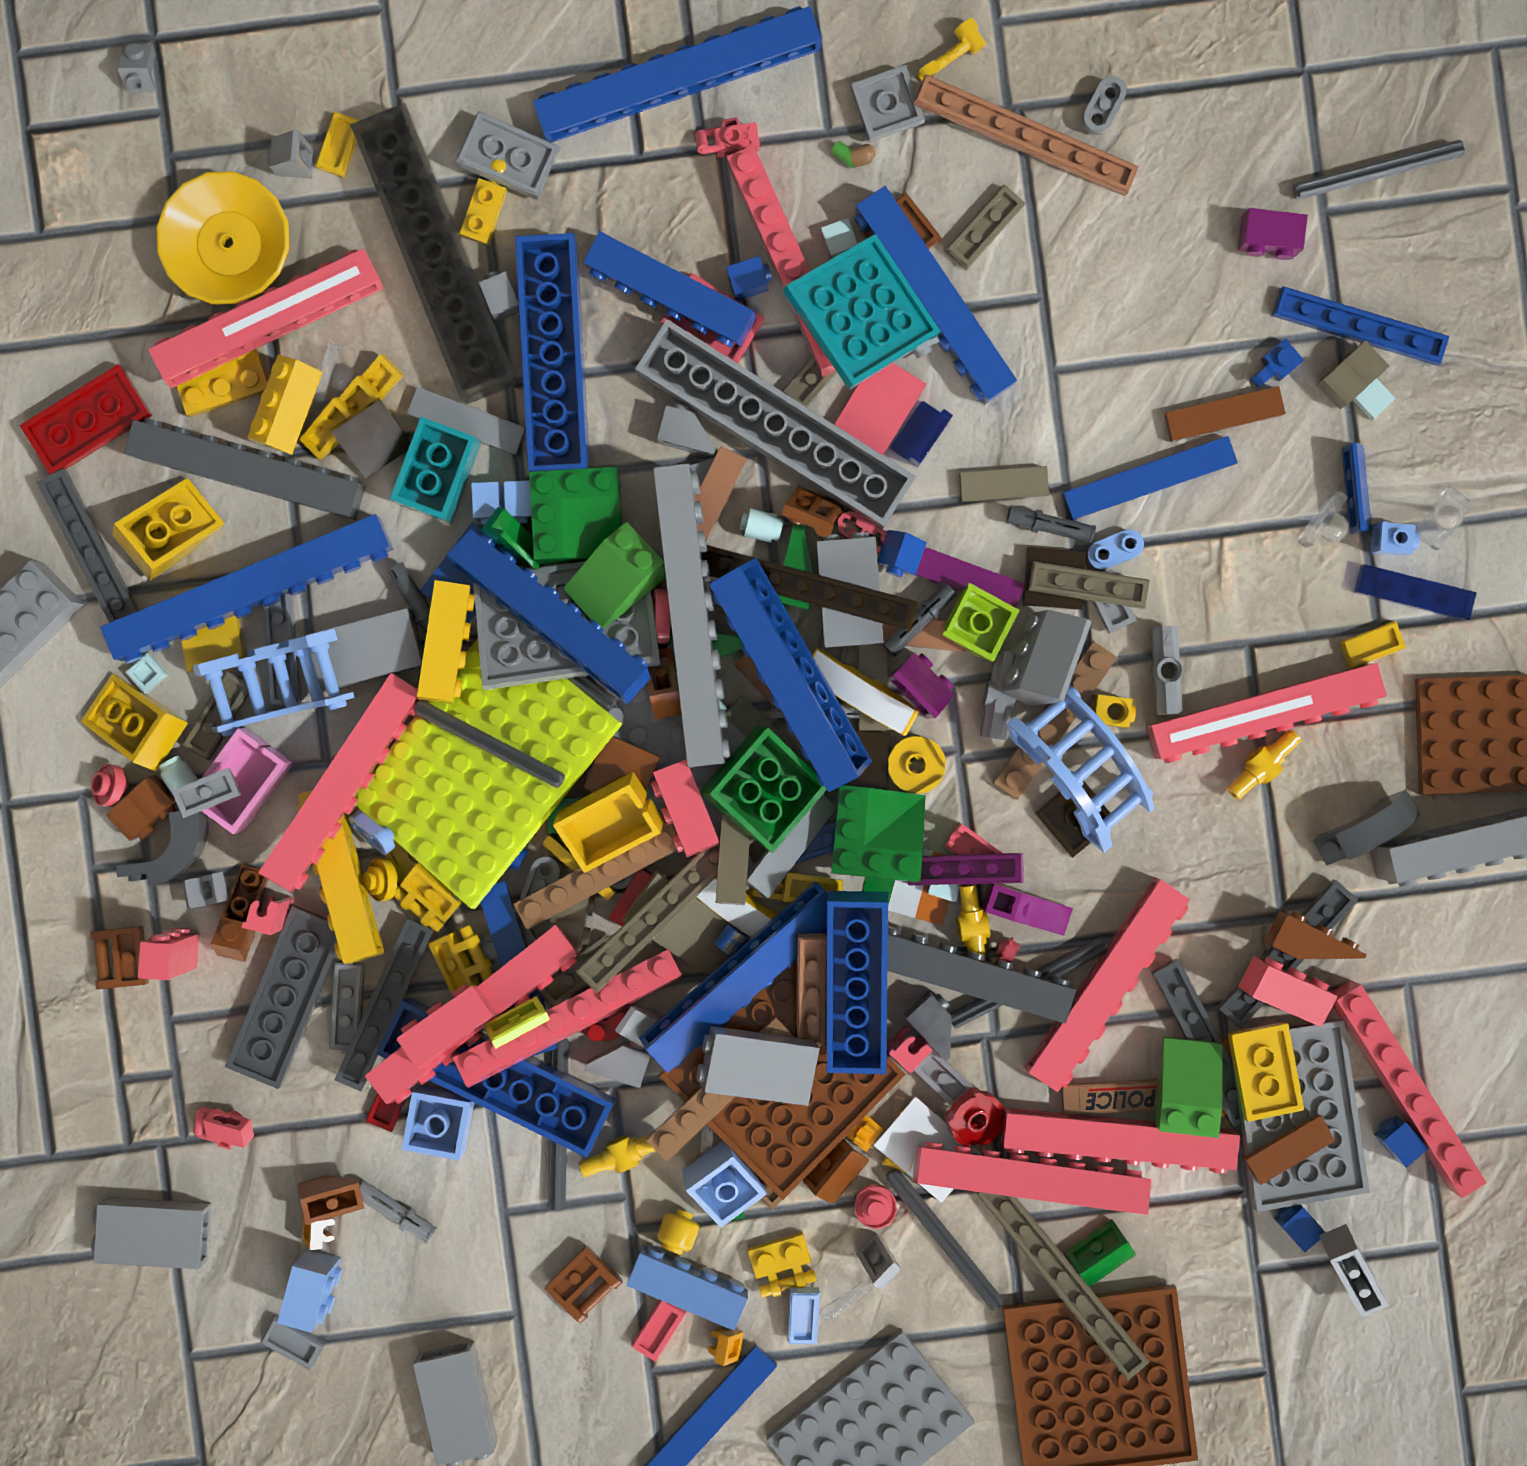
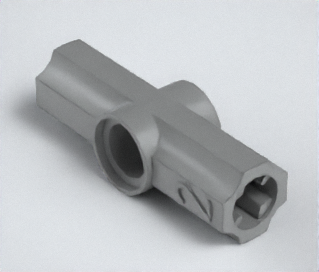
M1178 626L1151 628L1153 657L1151 676L1154 679L1155 714H1183L1181 694L1183 667L1179 656ZM1164 663L1170 664L1173 670L1171 677L1168 679L1164 678L1161 674V667Z
M999 650L993 662L990 680L987 681L983 705L985 706L980 736L1006 740L1007 723L1010 719L1011 710L1014 709L1016 698L1006 694L1003 690L1006 684L1007 672L1012 668L1016 657L1014 652Z

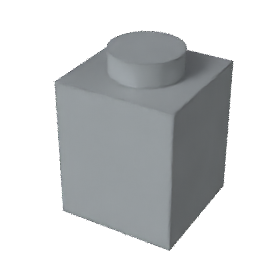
M500 271L489 273L484 277L485 280L479 282L490 312L496 322L519 313V300L506 271L503 273Z

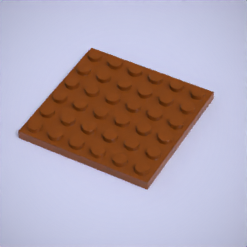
M794 963L791 967L784 969L774 978L770 986L759 991L752 998L751 1002L732 1015L728 1023L722 1028L759 1032L776 1016L796 1038L797 964ZM826 1032V1046L819 1047L808 1106L735 1097L707 1125L784 1200L906 1075L888 1056L886 1074L827 1073ZM702 1046L695 1048L687 1055L680 1066L673 1068L668 1073L663 1070L659 1074V1077L684 1102L701 1087L700 1082H697V1070L699 1064L704 1062L705 1053L702 1051Z
M1174 1284L1095 1294L1150 1361L1128 1381L1061 1298L1002 1306L1022 1466H1159L1198 1461L1178 1294Z

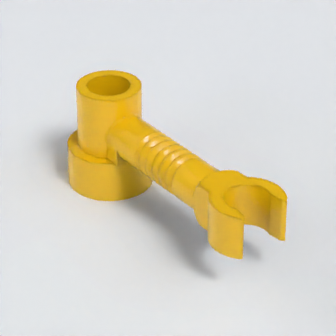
M973 17L967 19L954 30V34L960 41L959 43L918 70L919 73L916 75L921 82L925 74L934 77L940 70L968 50L974 55L987 45L979 33V26Z

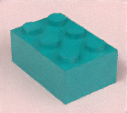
M421 416L390 499L397 504L451 524L482 442L475 436Z

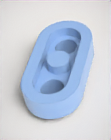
M1135 530L1121 531L1090 545L1087 549L1086 560L1095 570L1108 569L1137 557L1144 547L1143 538ZM1126 539H1131L1134 542L1132 549H1128L1125 546ZM1099 550L1106 551L1107 558L1105 560H1101L1098 557Z
M360 810L348 818L356 833L381 854L386 855L395 848L393 842L394 834L388 827L379 826Z

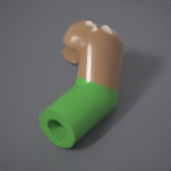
M837 141L830 153L848 167L856 168L871 163L876 151L871 144H864L863 146L850 149L841 141Z

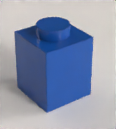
M760 256L726 266L727 277L735 300L739 301L768 291V282L772 281V276L768 264L762 265Z
M888 530L877 563L887 567L886 573L902 578L903 574L916 575L927 542L907 532Z
M1397 1116L1383 1121L1379 1126V1130L1374 1134L1393 1158L1406 1168L1429 1149L1412 1128Z
M1302 1205L1280 1208L1277 1213L1278 1215L1273 1218L1304 1252H1307L1320 1240L1319 1235L1325 1233L1323 1228Z

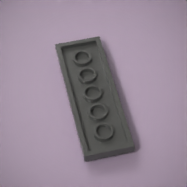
M296 905L291 906L227 1060L226 1068L276 1089L282 1087L337 955L335 951V943H337L335 931L332 932L330 930L327 918Z

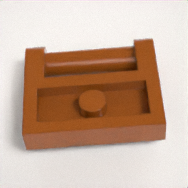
M797 486L785 503L781 515L788 517V520L798 525L806 524L813 527L820 537H827L833 530V523L843 514L844 509L837 501ZM822 510L825 512V516L819 515L817 512Z
M143 926L90 931V939L94 940L98 976V980H95L96 989L138 986L149 983V979L138 978L140 942L145 941ZM106 939H111L115 978H110Z
M586 1245L546 1284L544 1289L581 1324L588 1318V1313L613 1288L617 1289L623 1283V1280L618 1273L611 1270ZM600 1275L604 1281L580 1305L576 1304L574 1300Z

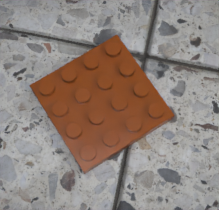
M1527 675L1415 679L1419 794L1527 791Z

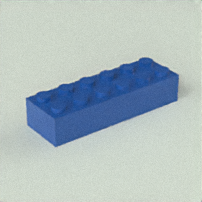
M828 891L827 1073L886 1074L888 892Z

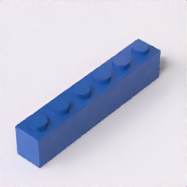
M599 231L583 262L590 269L589 274L602 282L606 278L615 282L614 287L627 295H630L631 291L641 296L639 300L652 308H655L658 304L666 309L665 314L679 322L682 318L692 322L691 328L706 335L707 331L717 335L716 341L729 348H732L733 344L740 348L742 347L757 318L755 312L746 306Z

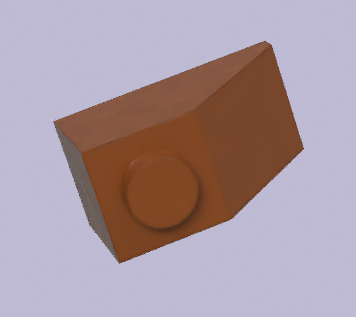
M671 648L659 650L661 665L647 667L651 678L647 685L655 719L682 714L678 678Z
M326 1175L297 1183L306 1225L364 1209L358 1180Z

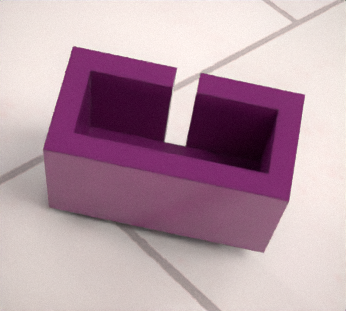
M1249 208L1241 218L1238 251H1245L1248 256L1253 257L1264 256L1265 252H1268L1271 255H1275V258L1279 260L1293 259V257H1296L1304 250L1308 214Z

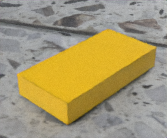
M334 111L315 167L318 170L345 179L364 125L363 122Z
M1396 621L1339 641L1349 669L1406 648Z

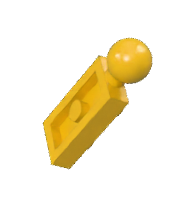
M501 159L493 160L491 169L503 173L506 170V164ZM478 178L460 231L461 236L489 246L508 192L505 187L499 186L500 184L492 180L486 181Z

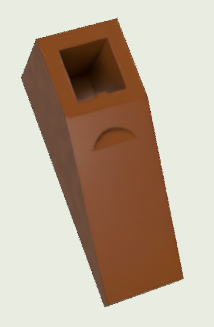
M243 864L240 866L211 942L217 956L242 962L246 961L256 931L242 928V924L247 920L250 906L254 901L259 900L257 913L261 912L268 882L267 878L258 873L260 868Z
M1292 910L1289 915L1279 911L1264 940V943L1296 959H1365L1367 954L1358 950L1360 946L1358 943L1345 937L1339 941L1331 937L1334 931L1318 923L1314 928L1305 923L1308 918Z

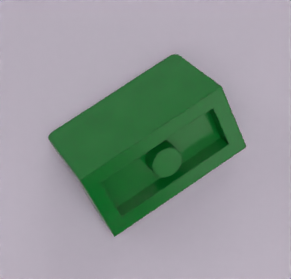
M497 507L481 530L502 551H507L516 560L515 564L536 571L539 564L531 557L534 554L533 536L505 508Z
M1113 1219L1065 1251L1089 1287L1136 1255Z

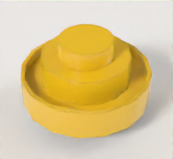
M386 858L374 859L363 875L364 888L378 902L389 901L394 897L399 877L393 863Z

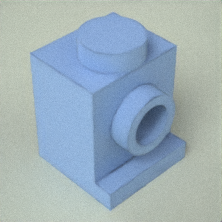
M1386 521L1373 524L1370 553L1396 556L1411 555L1414 549L1416 550L1419 547L1420 533L1415 532L1416 525L1389 523ZM1398 533L1401 534L1400 543L1396 539Z

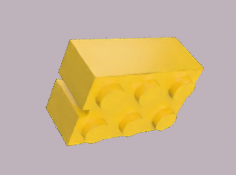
M634 772L619 778L557 812L553 826L584 873L661 833L664 819L651 798L645 800L647 792Z

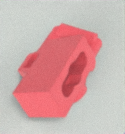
M737 117L723 120L720 127L698 130L695 133L697 150L700 154L716 152L717 158L727 157L753 144L756 151H760L756 122L741 125ZM707 136L714 137L715 145H708Z
M200 1107L196 1111L193 1133L198 1138L217 1143L218 1147L228 1150L234 1145L245 1148L254 1137L251 1119L242 1117L235 1110L223 1112L221 1109L213 1110Z

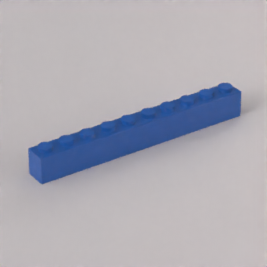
M794 7L788 10L785 15L776 18L774 16L765 17L758 24L750 27L745 25L736 27L730 34L721 37L719 35L710 36L701 44L695 46L690 44L683 45L676 52L666 56L664 54H657L652 56L648 62L639 65L635 63L628 64L621 71L613 74H599L594 77L593 81L584 84L580 82L570 84L566 87V90L558 93H544L537 100H534L533 103L546 141L552 143L821 51V36L811 7Z
M374 514L101 626L100 629L113 659L125 661L126 664L142 659V653L149 650L159 652L169 648V642L178 638L181 641L191 639L198 635L197 631L205 627H208V630L218 628L224 625V620L234 615L236 618L247 616L253 612L251 608L261 604L263 607L274 605L280 601L279 597L286 593H290V596L298 595L307 590L306 586L314 582L321 585L333 580V575L344 571L347 574L360 569L361 563L370 559L372 562L383 560L389 556L387 552L394 549L381 518Z

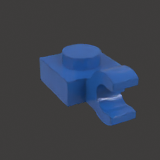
M1285 338L1260 359L1266 366L1253 376L1251 380L1257 387L1267 382L1273 375L1280 381L1300 365L1304 359Z

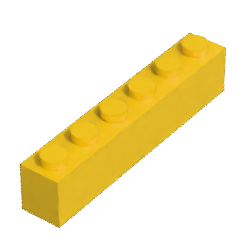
M313 790L298 794L297 812H299ZM344 813L339 821L342 824L340 831L333 840L327 839L322 847L326 850L317 865L312 863L315 874L320 876L322 886L319 887L322 901L327 903L330 914L327 915V922L332 932L335 931L337 939L335 951L337 957L343 961V964H352L384 954L385 952L369 894L363 886V872L347 814Z

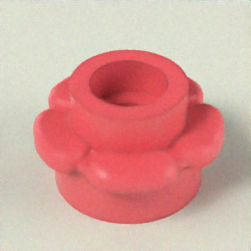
M1013 937L1009 941L1002 940L996 952V955L1000 956L999 959L1013 962L1020 948V944L1013 941Z

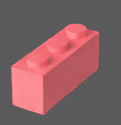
M685 759L653 772L655 780L650 783L656 798L661 796L666 807L661 809L667 826L673 824L677 835L672 836L678 853L684 851L687 858L719 845V839L692 772L688 768L687 760Z
M173 927L172 931L152 934L150 939L140 942L138 978L170 980L196 969L200 933H190V928Z
M1254 956L1238 987L1257 1000L1322 1027L1338 997L1328 990L1329 984L1316 977H1313L1310 981L1306 979L1307 975L1291 966L1289 970H1285L1282 968L1284 964L1267 956L1266 960Z
M464 984L451 993L453 999L443 1005L440 1001L426 1011L428 1017L419 1023L414 1019L401 1028L403 1034L396 1039L416 1069L422 1068L497 1015L477 985L468 987L467 984Z

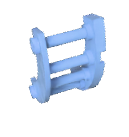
M335 629L247 651L249 657L242 659L239 658V654H234L193 665L195 677L204 675L205 680H209L222 722L221 725L211 727L212 733L222 732L224 737L234 734L240 726L327 705L329 710L347 706L346 700L355 698L353 692L340 694L327 650L330 648L328 642L338 640ZM294 651L295 657L299 656L312 701L297 704L284 662L287 659L285 653ZM310 653H316L328 697L323 698ZM268 658L269 664H273L285 704L284 708L268 712L254 667H257L255 661ZM238 666L239 671L243 672L255 715L234 721L221 676H223L222 670Z
M1069 685L1063 702L1052 703L1030 723L1026 722L1024 724L1016 716L1007 723L1011 740L1037 765L1043 762L1054 774L1050 780L1062 796L1067 800L1071 798L1077 807L1073 813L1079 822L1083 836L1103 853L1112 847L1109 835L1111 833L1110 829L1138 804L1149 812L1154 809L1151 798L1153 792L1146 785L1135 763L1112 731L1081 699V695L1073 686ZM1067 707L1082 722L1054 746H1047L1038 737V731ZM1088 731H1091L1103 745V748L1077 771L1070 772L1061 761L1062 754ZM1111 757L1121 774L1093 798L1089 797L1082 788L1083 780ZM1126 785L1129 797L1102 820L1099 814L1101 806Z

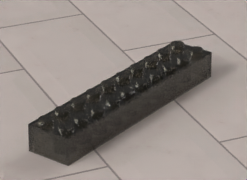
M402 103L350 124L460 399L467 405L519 384L436 173L407 105Z

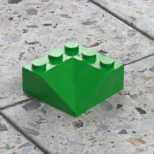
M618 467L529 472L534 560L539 565L587 561L599 545L623 525Z
M756 726L731 757L728 758L726 764H723L702 788L700 793L727 818L770 853H773L827 789L818 782L815 772L768 727Z
M840 786L838 789L831 874L920 882L926 795L866 787Z

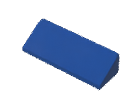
M1351 443L1342 448L1349 529L1351 534L1372 531L1364 446L1359 443Z

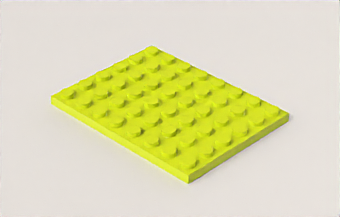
M478 638L467 651L465 669H459L457 680L463 681L461 697H455L454 705L427 701V703L564 773L565 779L559 788L553 787L416 715L407 726L398 741L396 740L391 746V752L382 765L378 763L371 772L375 777L366 790L361 788L355 797L359 800L356 806L379 826L388 827L394 834L393 839L471 909H475L622 725L619 720L567 678L484 690L482 686Z

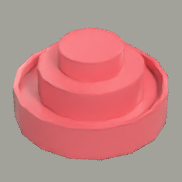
M108 763L98 770L91 782L94 801L97 805L105 807L115 806L127 794L129 783L121 766Z
M869 1184L863 1187L856 1195L854 1201L855 1214L864 1226L872 1229L883 1228L889 1225L895 1218L897 1212L896 1199L892 1191L886 1186Z

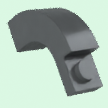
M1405 789L1380 799L1366 814L1343 826L1320 834L1312 841L1326 865L1345 858L1350 860L1377 848L1402 833L1417 820L1420 813Z
M180 811L169 812L171 837L164 853L152 861L117 865V877L128 876V881L147 879L148 885H154L172 880L185 873L198 860L205 847L209 828L208 816L201 811L183 818Z

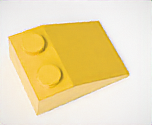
M186 478L115 522L112 536L149 581L178 563L224 526L225 523L192 482Z
M112 673L80 721L131 762L153 771L158 770L188 724L187 721L149 695L144 694L141 690Z

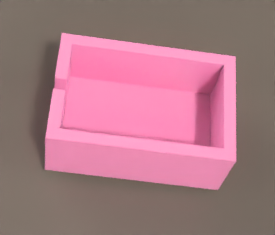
M238 728L202 777L204 778L223 769L231 768L242 795L202 812L232 834L243 833L295 763L275 747H267L269 743L249 728Z

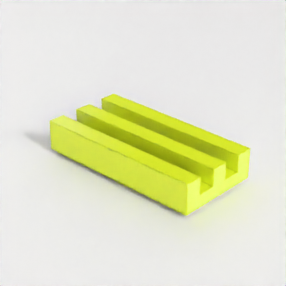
M536 996L492 1019L483 1026L496 1049L550 1019Z

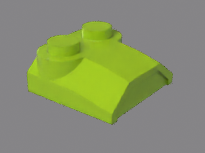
M967 583L945 622L942 635L969 650L975 657L994 662L1020 610L975 585Z

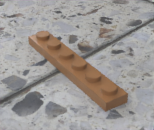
M1095 641L1090 643L1078 660L1070 685L1079 692L1081 699L1085 703L1118 658ZM1066 707L1038 731V737L1047 746H1054L1062 738L1076 718V715ZM1018 746L993 781V784L1018 800L1043 765V762L1037 765Z
M664 823L661 833L586 873L580 868L513 905L526 929L529 930L673 853L677 849L672 836L677 835L672 824L667 826V823Z
M776 1016L758 1032L794 1037ZM700 1087L646 1138L647 1142L668 1162L736 1096L705 1093L702 1087Z

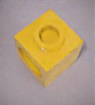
M1093 695L1091 709L1106 726L1130 728V722L1133 723L1136 716V706L1132 705L1133 699L1107 695ZM1113 703L1120 708V715L1115 720L1111 719L1107 713L1108 707Z

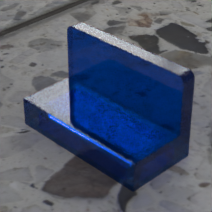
M921 401L892 443L891 450L918 468L953 415L945 409L940 412L925 401Z

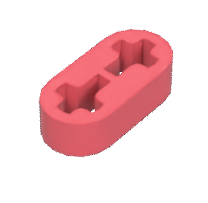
M853 511L845 512L839 517L837 530L845 539H851V534L858 532L852 529L849 533L844 530L845 524L842 521L844 519L849 521L851 518H854L856 520L855 526L861 529V532H868L870 536H874L876 533L881 536L879 541L883 545L886 533L866 518ZM876 545L877 554L880 553L882 545L881 547Z
M654 588L653 606L658 644H669L670 608L667 588Z

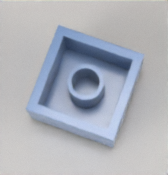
M418 1085L412 1091L401 1150L460 1160L466 1151L474 1102L450 1090Z
M307 1249L292 1266L277 1324L312 1333L318 1323L322 1324L324 1322L326 1313L330 1314L334 1305L335 1296H332L331 1293L334 1285L337 1286L341 1278L342 1268H339L341 1257Z

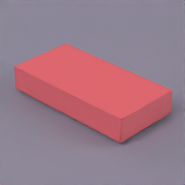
M659 1300L634 1338L631 1347L656 1362L685 1316L686 1310Z

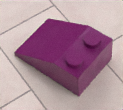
M914 652L888 676V679L927 719H934L943 711L955 695L950 690L954 686L943 674L938 677L930 669L933 664L923 653L918 656Z

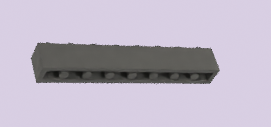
M145 418L144 423L136 420L132 422L124 454L349 519H357L365 487L357 483L358 478L355 476L341 473L340 478L329 475V469L313 465L312 470L301 467V461L285 457L284 462L273 459L274 454L257 449L256 454L246 452V446L229 441L228 446L218 444V438L202 433L200 438L190 436V430L178 426H173L172 430L162 428V422Z
M888 926L889 972L1066 1024L1076 989L1069 985L1070 980L1053 975L1052 980L1041 977V971L1025 967L1024 971L1012 968L1013 963L998 958L995 963L984 960V954L968 950L967 954L956 951V946L940 942L939 946L928 943L929 938L918 934H912L911 938L900 935L901 930Z

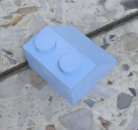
M724 1141L682 1170L686 1191L720 1227H723L767 1195V1191L756 1173Z

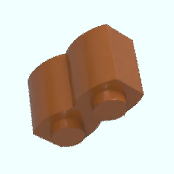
M152 775L139 783L106 816L129 841L138 838L143 840L155 830L153 825L158 819L164 821L169 818V812L176 811L174 806L177 803L166 785L156 775Z

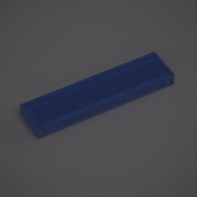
M1366 564L1360 566L1354 590L1356 594L1463 621H1470L1477 592Z

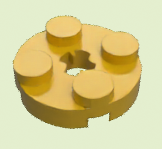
M910 736L895 744L889 754L888 773L891 780L898 788L909 793L922 794L933 790L939 785L945 772L946 759L942 749L936 742L925 737ZM913 757L917 760L921 758L924 760L925 766L921 765L924 769L919 773L916 770L910 771L908 764H912L909 761Z

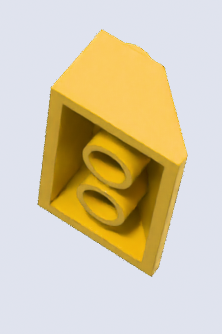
M278 354L272 366L266 388L261 395L256 415L251 422L247 438L254 443L292 455L323 372L297 359Z

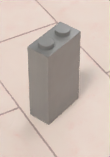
M868 532L851 534V539L840 540L839 535H828L827 537H822V541L816 542L819 575L880 591L876 537H869ZM821 607L824 648L884 643L881 623Z
M405 608L334 627L338 640L328 642L330 648L327 650L339 689L387 677L390 673L395 675L421 668L424 649L417 624L414 621L415 616L411 609ZM310 653L321 691L327 692L316 653Z
M710 1026L709 1035H705L703 1039L702 1051L705 1053L703 1064L698 1066L697 1082H700L699 1084L705 1093L808 1106L820 1048L813 1040Z
M107 1197L97 1204L93 1212V1223L96 1224V1231L91 1242V1252L94 1253V1263L200 1269L208 1261L211 1203Z
M475 1341L419 1353L413 1363V1368L436 1466L445 1464L446 1466H456L462 1463L463 1460L471 1458L483 1460L494 1453L498 1440Z

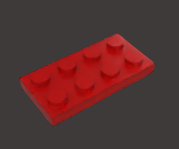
M117 364L19 426L51 475L61 469H68L129 431L133 420L143 422L145 418H150L153 415L124 368Z

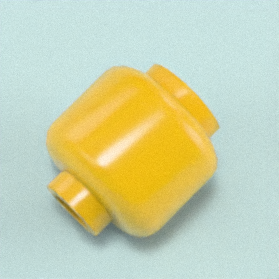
M677 1209L676 1214L666 1213L657 1234V1239L662 1243L661 1248L683 1255L684 1251L692 1250L699 1232L698 1223L692 1221L694 1214Z

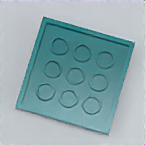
M876 234L789 283L782 290L849 390L914 351L918 346L936 337L941 332Z

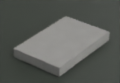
M478 111L456 158V165L538 201L559 153L560 146ZM493 160H503L506 164V170L503 173H499L491 169Z

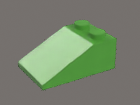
M626 522L599 545L563 590L589 619L596 621L604 630L666 579L664 561Z
M1163 1036L1154 1123L1160 1132L1219 1138L1222 1113V1043Z

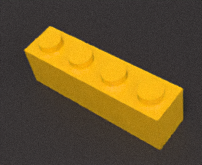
M434 581L417 693L418 700L454 705L455 697H461L463 681L457 679L459 669H465L467 652L462 651L463 640H469L471 623H467L466 619L468 611L473 612L475 596L470 594V585Z

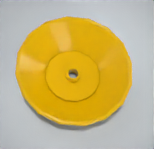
M234 171L206 172L184 182L165 202L156 226L157 254L168 278L188 296L212 305L238 304L241 301L263 293L280 275L290 249L289 222L278 198L258 180ZM232 239L233 245L226 248L225 243Z

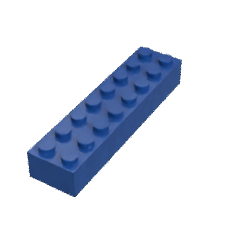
M574 233L515 236L528 472L590 468L578 242Z
M757 558L748 561L710 583L714 601L724 609L729 627L737 632L742 641L741 647L744 653L751 657L755 663L759 679L766 683L771 691L772 702L778 709L782 710L786 717L787 728L798 738L803 756L813 764L818 782L825 786L828 792H831L858 778L870 765L872 759Z
M410 997L401 1000L376 1054L386 1059L401 1047L396 1039L403 1034L401 1028L414 1019L419 1023L428 1017L426 1011L431 1007ZM481 1032V1034L484 1036L482 1039H480L470 1048L467 1044H465L457 1052L461 1054L489 1040L490 1038L488 1035ZM528 1057L469 1088L465 1085L454 1061L447 1066L443 1063L433 1070L436 1075L430 1079V1081L586 1158L592 1151L616 1101V1098L533 1057Z

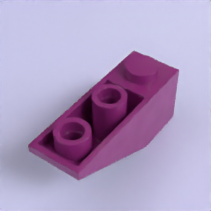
M989 884L981 907L986 913L1063 936L1065 935L1073 910L1071 907L1001 884Z

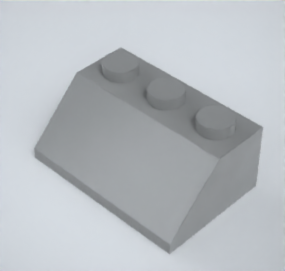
M1052 610L1031 613L1025 623L1026 630L1022 641L1016 647V657L1012 668L1007 672L1003 692L1030 707L1063 702L1092 621Z

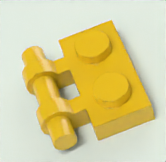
M419 862L400 884L401 887L396 890L394 895L401 902L400 906L407 911L409 909L421 919L420 923L426 928L429 926L436 933L440 931L445 925L444 923L463 902Z
M470 925L459 929L464 939L463 941L459 940L456 931L428 943L451 993L464 984H467L468 987L479 985L477 973L480 974L483 982L493 975L490 969L492 964L489 958H485L479 946L481 941L478 934L474 935ZM466 949L469 950L475 964L471 965L465 953Z
M803 1231L748 1248L756 1279L768 1276L769 1283L759 1286L762 1298L770 1295L777 1297L782 1295L783 1291L790 1290V1288H806L807 1284L817 1281L815 1270L803 1273L801 1266L812 1262ZM793 1269L794 1276L781 1280L778 1279V1272Z

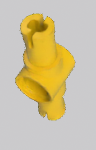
M1291 729L1287 730L1272 745H1267L1266 747L1263 745L1253 751L1245 759L1244 763L1246 766L1243 768L1241 775L1226 788L1227 792L1235 800H1240L1256 784H1267L1276 778L1284 769L1281 765L1285 761L1284 757L1302 742L1299 735Z
M976 884L959 885L962 904L960 916H956L959 939L961 942H964V946H967V951L971 950L985 955L984 944L987 943L986 938L990 937V925L987 913L983 912L982 908L979 907Z
M624 1135L608 1142L605 1145L606 1148L602 1149V1153L579 1162L583 1177L586 1178L604 1170L612 1171L615 1169L616 1173H621L637 1166L640 1163L639 1160L643 1159L644 1155L656 1151L646 1140L649 1135L638 1139Z

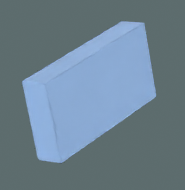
M819 1287L790 1288L788 1344H817Z

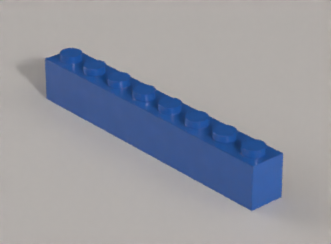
M883 186L857 204L855 209L856 216L854 217L856 224L862 232L868 230L871 236L876 234L940 329L941 332L938 334L940 342H938V345L943 352H950L955 360L952 364L961 377L965 375L971 383L969 390L977 401L982 400L984 404H987L1013 386L1017 381L1016 377L887 187Z
M470 529L447 553L452 566L627 705L651 679L647 669V662L637 654L631 656L626 652L625 645L616 637L612 636L610 639L603 634V628L596 621L584 619L581 616V611L573 603L568 601L565 604L559 599L560 595L550 585L542 586L537 582L538 578L531 570L526 567L523 569L515 564L516 560L507 551L499 552L495 549V544L489 537L483 533L479 536Z
M815 881L639 1037L645 1050L667 1073L673 1068L680 1066L686 1056L695 1048L702 1046L704 1036L709 1035L710 1026H725L732 1015L740 1008L746 1007L759 991L770 986L777 975L795 963L797 959V934L827 932L828 893Z

